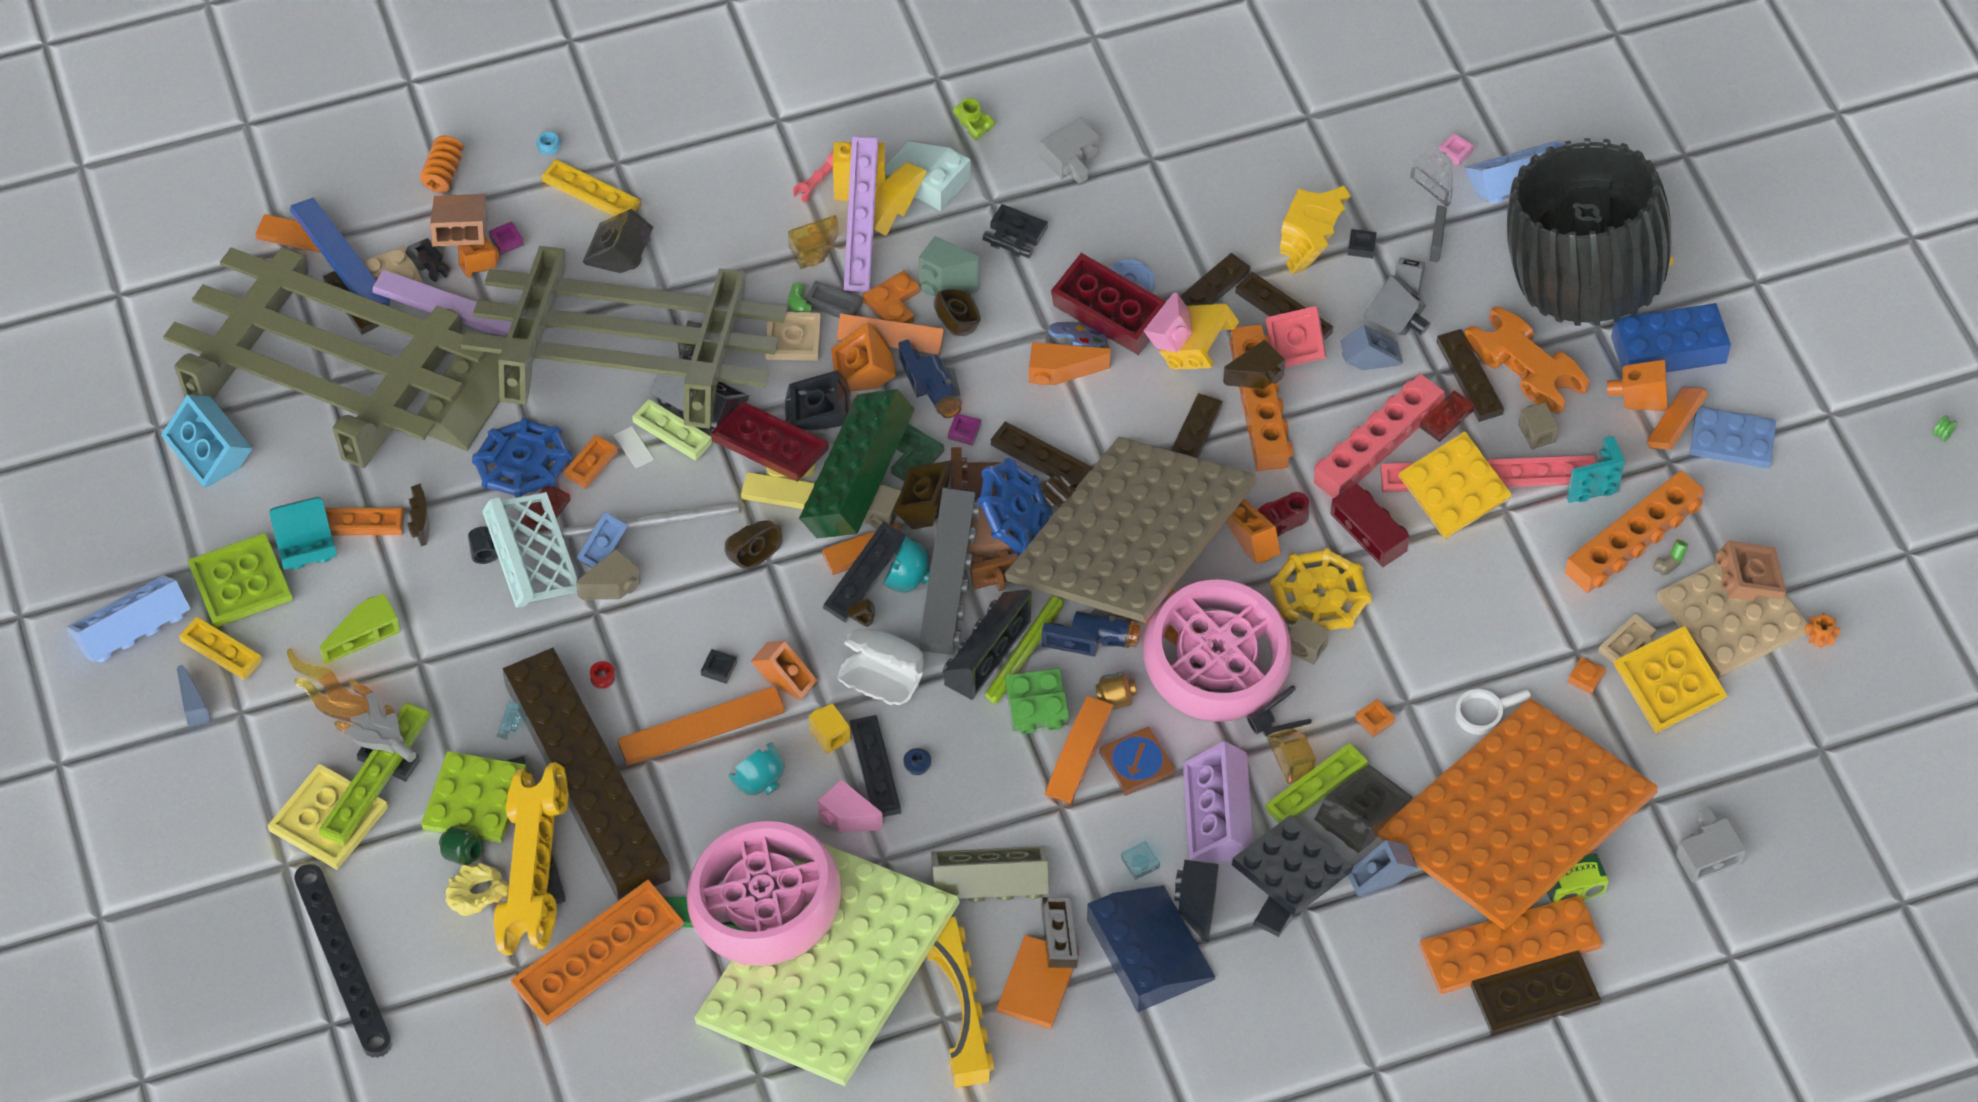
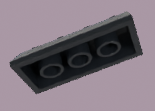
M1025 589L1003 592L998 600L994 599L990 603L986 616L983 620L979 619L975 623L971 636L968 639L965 638L960 643L956 656L953 659H948L945 663L943 673L944 685L971 700L974 699L1030 624L1031 591Z

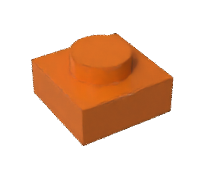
M1581 657L1569 675L1568 683L1593 694L1604 677L1606 668Z
M1378 699L1358 711L1355 719L1373 738L1395 723V717Z

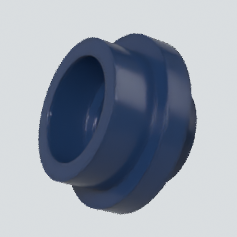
M911 749L904 755V767L912 775H922L931 766V756L924 749ZM914 759H921L920 762H915V761H913V760H914Z

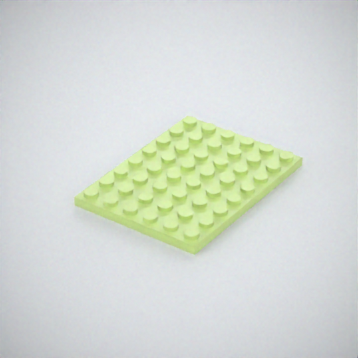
M823 843L838 867L841 880L840 905L828 932L810 950L784 963L768 966H750L731 961L694 1018L696 1024L846 1086L960 902L955 895ZM800 860L795 862L796 866L806 864ZM810 902L805 903L803 910L809 905Z

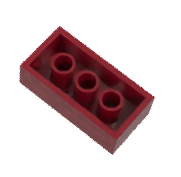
M1082 252L1051 290L1054 307L1138 356L1150 342L1144 329L1167 302Z

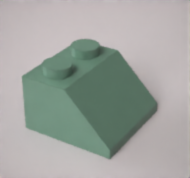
M934 236L919 256L920 290H923L924 293L930 296H935L938 291L947 289L967 290L969 294L978 292L980 289V257Z

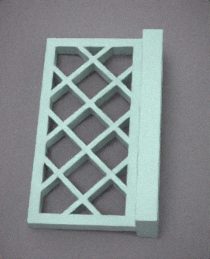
M547 492L502 501L500 497L490 499L482 512L515 607H525L529 602L577 593V577ZM541 502L545 511L543 516L528 509L530 504ZM513 507L522 512L518 521L507 516L505 508ZM524 515L539 522L534 531L520 523ZM541 524L551 529L553 534L551 541L537 533ZM516 529L530 536L526 546L515 539L514 533ZM533 539L547 546L543 555L529 548ZM549 549L560 554L562 560L559 565L546 558ZM525 553L539 561L534 570L524 564L522 558ZM542 563L555 570L551 580L537 572ZM558 573L567 577L571 586L562 587L555 583L554 580ZM533 578L547 585L545 591L534 593L531 584Z

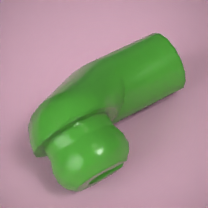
M800 283L792 284L787 305L793 312L811 313L812 306L806 303L807 301L802 297L805 287Z

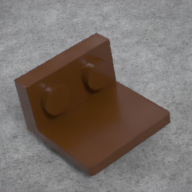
M951 447V461L953 462L951 489L975 492L976 501H978L977 499L980 498L982 490L983 469L986 466H994L1001 462H967V458H962V447ZM994 485L992 490V496H995L996 487Z

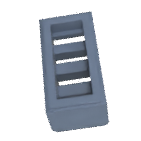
M179 665L177 673L187 724L194 726L210 722L204 700L184 665Z

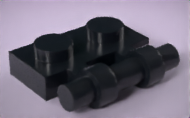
M1001 204L990 221V228L996 230V232L993 234L985 231L982 240L990 243V246L996 249L1001 247L1011 251V254L1014 256H1024L1030 259L1033 249L1025 245L1027 243L1034 246L1038 245L1048 228V221ZM1006 235H1009L1014 238H1017V240L1013 242L1004 237Z

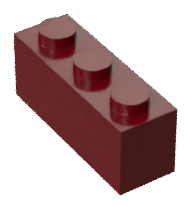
M1358 483L1332 499L1330 515L1382 568L1408 551L1410 536L1407 530L1402 525H1398L1391 518L1388 510L1383 507L1381 508L1374 501L1371 493L1363 490Z

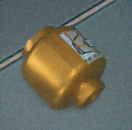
M1125 672L1103 675L1099 683L1095 684L1098 699L1113 704L1112 710L1131 706L1133 696L1138 695L1135 679L1129 680Z

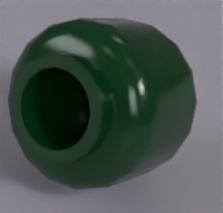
M459 825L448 828L439 840L440 852L443 858L460 865H470L482 853L483 844L479 834L476 831Z

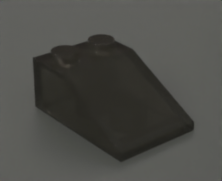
M1368 764L1326 796L1314 820L1321 824L1325 830L1342 840L1349 848L1359 853L1378 837L1379 831L1413 797Z

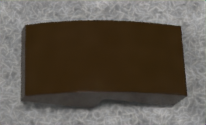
M420 483L410 487L412 498L408 500L411 507L409 511L411 522L407 523L412 538L417 537L422 547L427 544L429 536V516L424 491Z

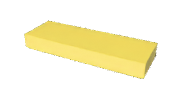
M747 472L741 492V499L803 509L814 487V483L796 482L792 479Z

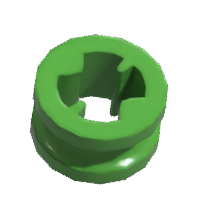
M1947 415L1943 416L1936 425L1933 435L1935 437L1941 436V440L1946 442L1955 431L1958 422L1955 420L1950 421Z

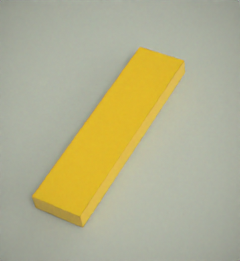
M557 159L541 175L542 182L625 222H628L641 206L640 199Z

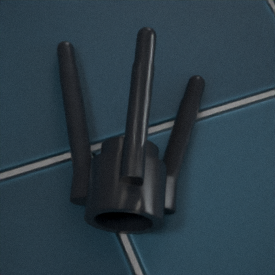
M1295 686L1289 687L1267 705L1246 716L1251 729L1256 735L1263 732L1265 737L1275 732L1312 723L1311 719H1305L1272 727L1275 718L1270 709L1291 695L1296 689Z

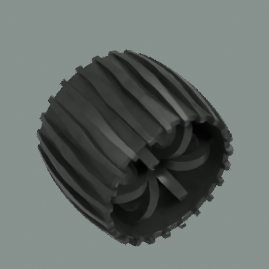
M1584 138L1585 142L1571 144V140L1565 141V146L1555 149L1553 146L1547 147L1546 153L1540 156L1537 154L1533 155L1527 166L1522 165L1520 167L1518 176L1514 177L1508 202L1507 240L1518 285L1532 307L1536 306L1540 314L1544 316L1549 314L1560 323L1567 320L1574 321L1575 326H1581V322H1594L1595 326H1600L1601 321L1613 319L1614 323L1620 321V317L1629 313L1631 316L1636 315L1639 308L1644 305L1648 307L1652 303L1653 297L1660 294L1663 283L1666 281L1670 263L1672 243L1671 218L1663 183L1651 160H1646L1643 153L1639 150H1630L1625 143H1621L1619 146L1611 144L1610 139H1604L1602 143L1591 142L1590 138Z

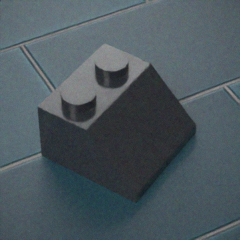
M1184 859L1183 870H1177L1174 901H1179L1178 912L1202 941L1209 942L1219 864Z

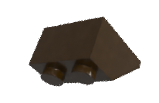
M951 460L909 468L893 511L912 530L933 526L940 508L942 490L947 488L953 468Z

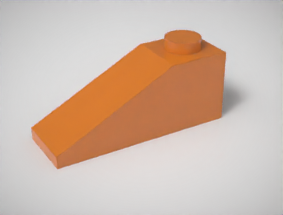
M1032 342L1029 362V383L1057 385L1110 369L1111 349Z
M1243 499L1226 520V524L1245 554L1256 564L1267 562L1272 557L1281 554L1276 528L1249 502Z

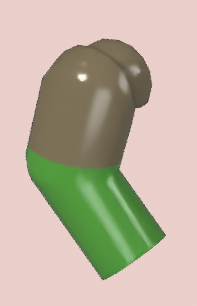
M1676 540L1668 559L1665 560L1662 557H1658L1653 569L1661 572L1660 575H1668L1681 564L1688 548V543L1683 540Z

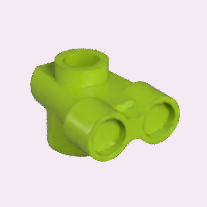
M966 98L955 106L953 114L959 119V123L968 129L967 133L977 141L984 133L989 132L995 126L996 121L989 114L985 115L980 111L981 107L976 99Z

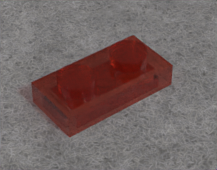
M1454 390L1420 421L1419 428L1438 442H1441L1474 411L1475 405Z
M548 486L543 488L540 493L547 492L557 519L571 501L570 494L554 486L552 488ZM541 502L531 503L528 508L540 516H543L545 512ZM524 515L520 523L534 531L539 522ZM541 524L537 532L547 531L549 528Z

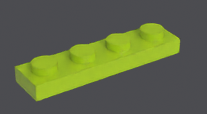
M1348 743L1266 803L1265 810L1278 823L1289 815L1297 819L1368 766V760Z

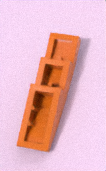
M1087 695L1058 758L1044 793L1045 796L1072 805L1080 782L1084 780L1090 761L1096 754L1113 709V704Z

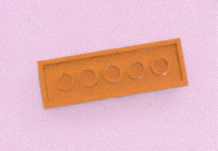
M646 880L510 980V984L547 1027L683 927L684 922L652 883Z
M1574 896L1560 900L1557 903L1553 902L1529 909L1505 930L1490 920L1420 940L1419 947L1441 995L1471 986V981L1575 951H1580V954L1600 949L1602 941L1582 896Z

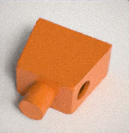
M1665 360L1625 365L1622 368L1623 380H1607L1608 396L1623 395L1624 408L1668 410Z

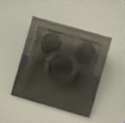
M632 208L600 222L583 259V263L617 273L637 268L642 261L641 255L644 248L651 240L650 234L653 226Z

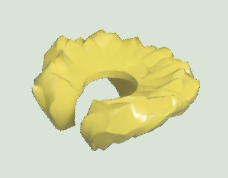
M482 863L463 865L455 877L448 879L449 885L446 887L447 897L445 901L452 910L460 915H474L475 913H480L488 904L498 903L499 900L508 898L509 884L507 881H501L502 875L494 867ZM490 881L492 883L490 888L483 893L473 894L470 892L472 887L480 882Z

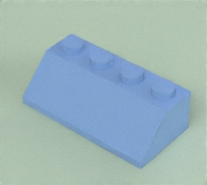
M1556 140L1466 166L1465 172L1480 199L1489 200L1490 203L1501 202L1505 200L1504 196L1510 195L1512 181L1514 177L1518 176L1522 165L1527 166L1533 155L1537 154L1540 156L1546 153L1547 147L1553 146L1555 149L1565 146V141Z
M162 575L66 628L86 658L92 662L97 661L99 663L110 658L112 651L120 647L121 649H126L137 642L136 638L144 634L150 636L161 630L160 625L168 621L174 623L185 617L184 613L190 610V607L176 580Z

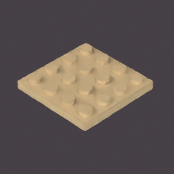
M1716 563L1657 593L1656 598L1680 628L1683 626L1687 628L1710 668L1718 678L1806 635L1804 631L1808 623L1786 595L1781 599L1757 595L1753 601L1728 598L1727 590L1721 587L1722 569Z

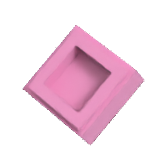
M1453 133L1438 148V154L1459 166L1473 152L1474 145Z

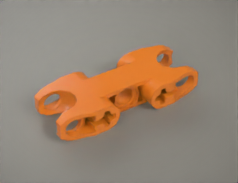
M1494 306L1490 310L1489 320L1497 329L1496 331L1486 332L1476 326H1469L1465 330L1464 335L1480 360L1494 369L1498 368L1501 364H1505L1522 378L1520 381L1522 392L1537 405L1546 403L1549 410L1553 413L1560 414L1563 412L1566 403L1557 389L1569 388L1581 394H1585L1589 390V379L1573 359L1561 351H1557L1552 356L1548 355L1531 341L1534 338L1532 328L1519 316L1501 307Z

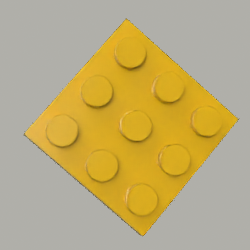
M1466 432L1461 433L1402 470L1398 475L1444 540L1503 504L1512 496Z
M1685 626L1616 659L1613 663L1655 734L1727 698L1726 692Z

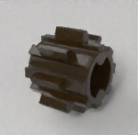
M1058 473L1046 482L1041 491L1046 495L1044 498L1051 507L1055 505L1060 508L1076 491L1073 487L1076 483L1067 475L1061 476Z

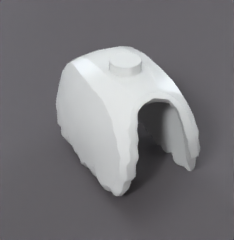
M860 629L847 634L844 644L859 653L847 658L840 665L838 680L848 688L855 687L856 691L863 692L865 696L879 700L883 699L889 705L907 703L916 691L922 677L924 665L922 651L903 639L877 630Z

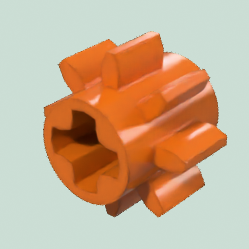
M1825 613L1817 617L1812 615L1804 631L1805 634H1810L1808 643H1813L1821 649L1828 644L1833 646L1841 628L1835 627L1837 619Z

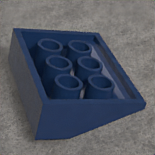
M1164 885L1115 892L1087 903V922L1137 1013L1215 980V975Z

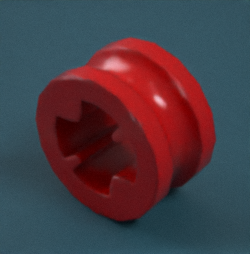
M599 661L591 666L590 681L594 687L605 689L613 684L615 680L613 665L606 661ZM605 671L606 677L600 678L599 672Z

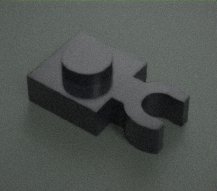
M428 238L407 246L406 255L420 271L427 269L429 271L428 276L433 282L438 281L440 276L438 272L445 278L448 277L450 272L449 266L441 262L443 255L435 246L432 247V242Z

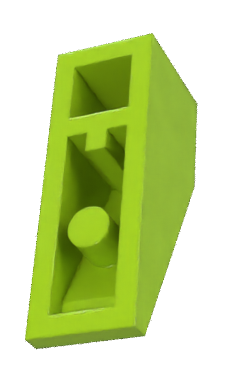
M384 593L369 597L364 602L359 603L322 642L319 649L324 665L400 633L398 618Z

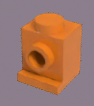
M485 237V244L457 246L459 267L467 278L472 277L473 272H484L487 269L496 268V261H499V252L497 247L493 246L487 237Z

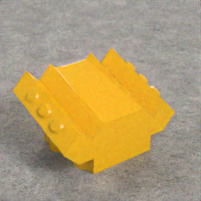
M1345 185L1324 193L1309 192L1298 188L1283 221L1280 254L1290 256L1286 265L1292 275L1305 271L1329 245L1327 240L1335 233L1333 229L1334 224L1345 210L1343 204L1351 197Z

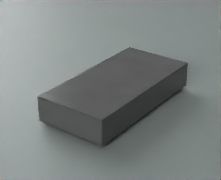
M1437 205L1429 259L1431 262L1440 261L1447 212L1446 206Z
M817 281L814 282L805 297L806 303L811 304L813 309L840 318V314L856 316L863 304L861 297Z

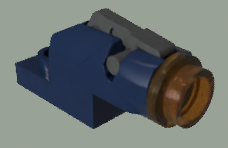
M908 339L898 342L899 360L916 398L927 395L934 404L937 413L942 415L943 418L955 417L956 413L959 414L962 409V401L960 399V390L955 370L947 368L938 355L920 358L918 350L916 348L912 349Z
M1094 609L1091 613L1076 611L1071 628L1058 623H1044L1041 646L1095 657L1098 643L1102 644V646L1128 649L1130 646L1137 647L1141 626L1134 625V622L1130 621V619L1112 615L1098 609Z

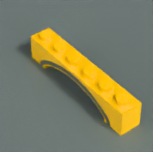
M956 916L949 919L926 957L927 961L934 960L946 973L956 990L963 1016L961 1033L955 1048L949 1049V1063L954 1086L959 1088L989 1082V1071L994 1070L992 1054L985 1051L984 1045L988 1044L987 1031L985 1027L980 1028L979 1019H983L981 1004L974 1001L973 994L977 993L974 976L969 977L967 969L971 968L969 951L963 952L962 944L966 943L963 926L958 927Z

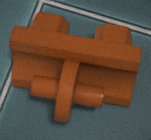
M1008 549L998 551L994 559L985 560V557L982 556L973 557L970 569L973 589L996 585L998 591L1005 590L1004 582H1007L1005 573L1018 558L1017 553L1011 554Z

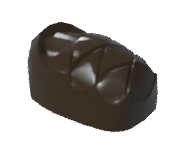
M947 289L938 291L935 295L934 309L945 327L955 336L973 334L981 321V316L968 291Z
M770 519L757 521L754 524L745 526L726 539L724 551L727 558L746 570L758 566L772 556L782 545L781 527Z

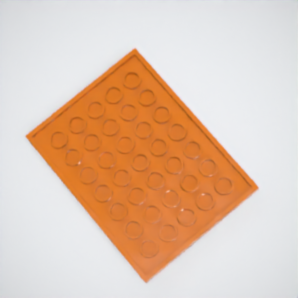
M1530 697L1377 830L1378 837L1383 841L1389 840L1406 844L1419 868L1505 930L1546 894L1584 856L1589 855L1653 798L1658 793V786Z

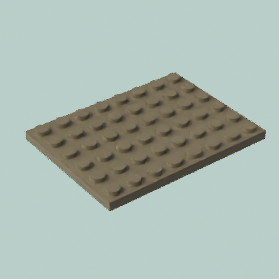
M1118 437L1095 464L1094 469L1075 488L1076 491L1073 492L1072 496L1060 506L1028 547L1006 571V579L1011 583L1145 623L1257 483L1256 475Z

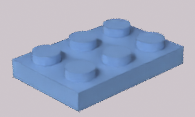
M1699 407L1695 414L1689 455L1769 468L1776 420Z

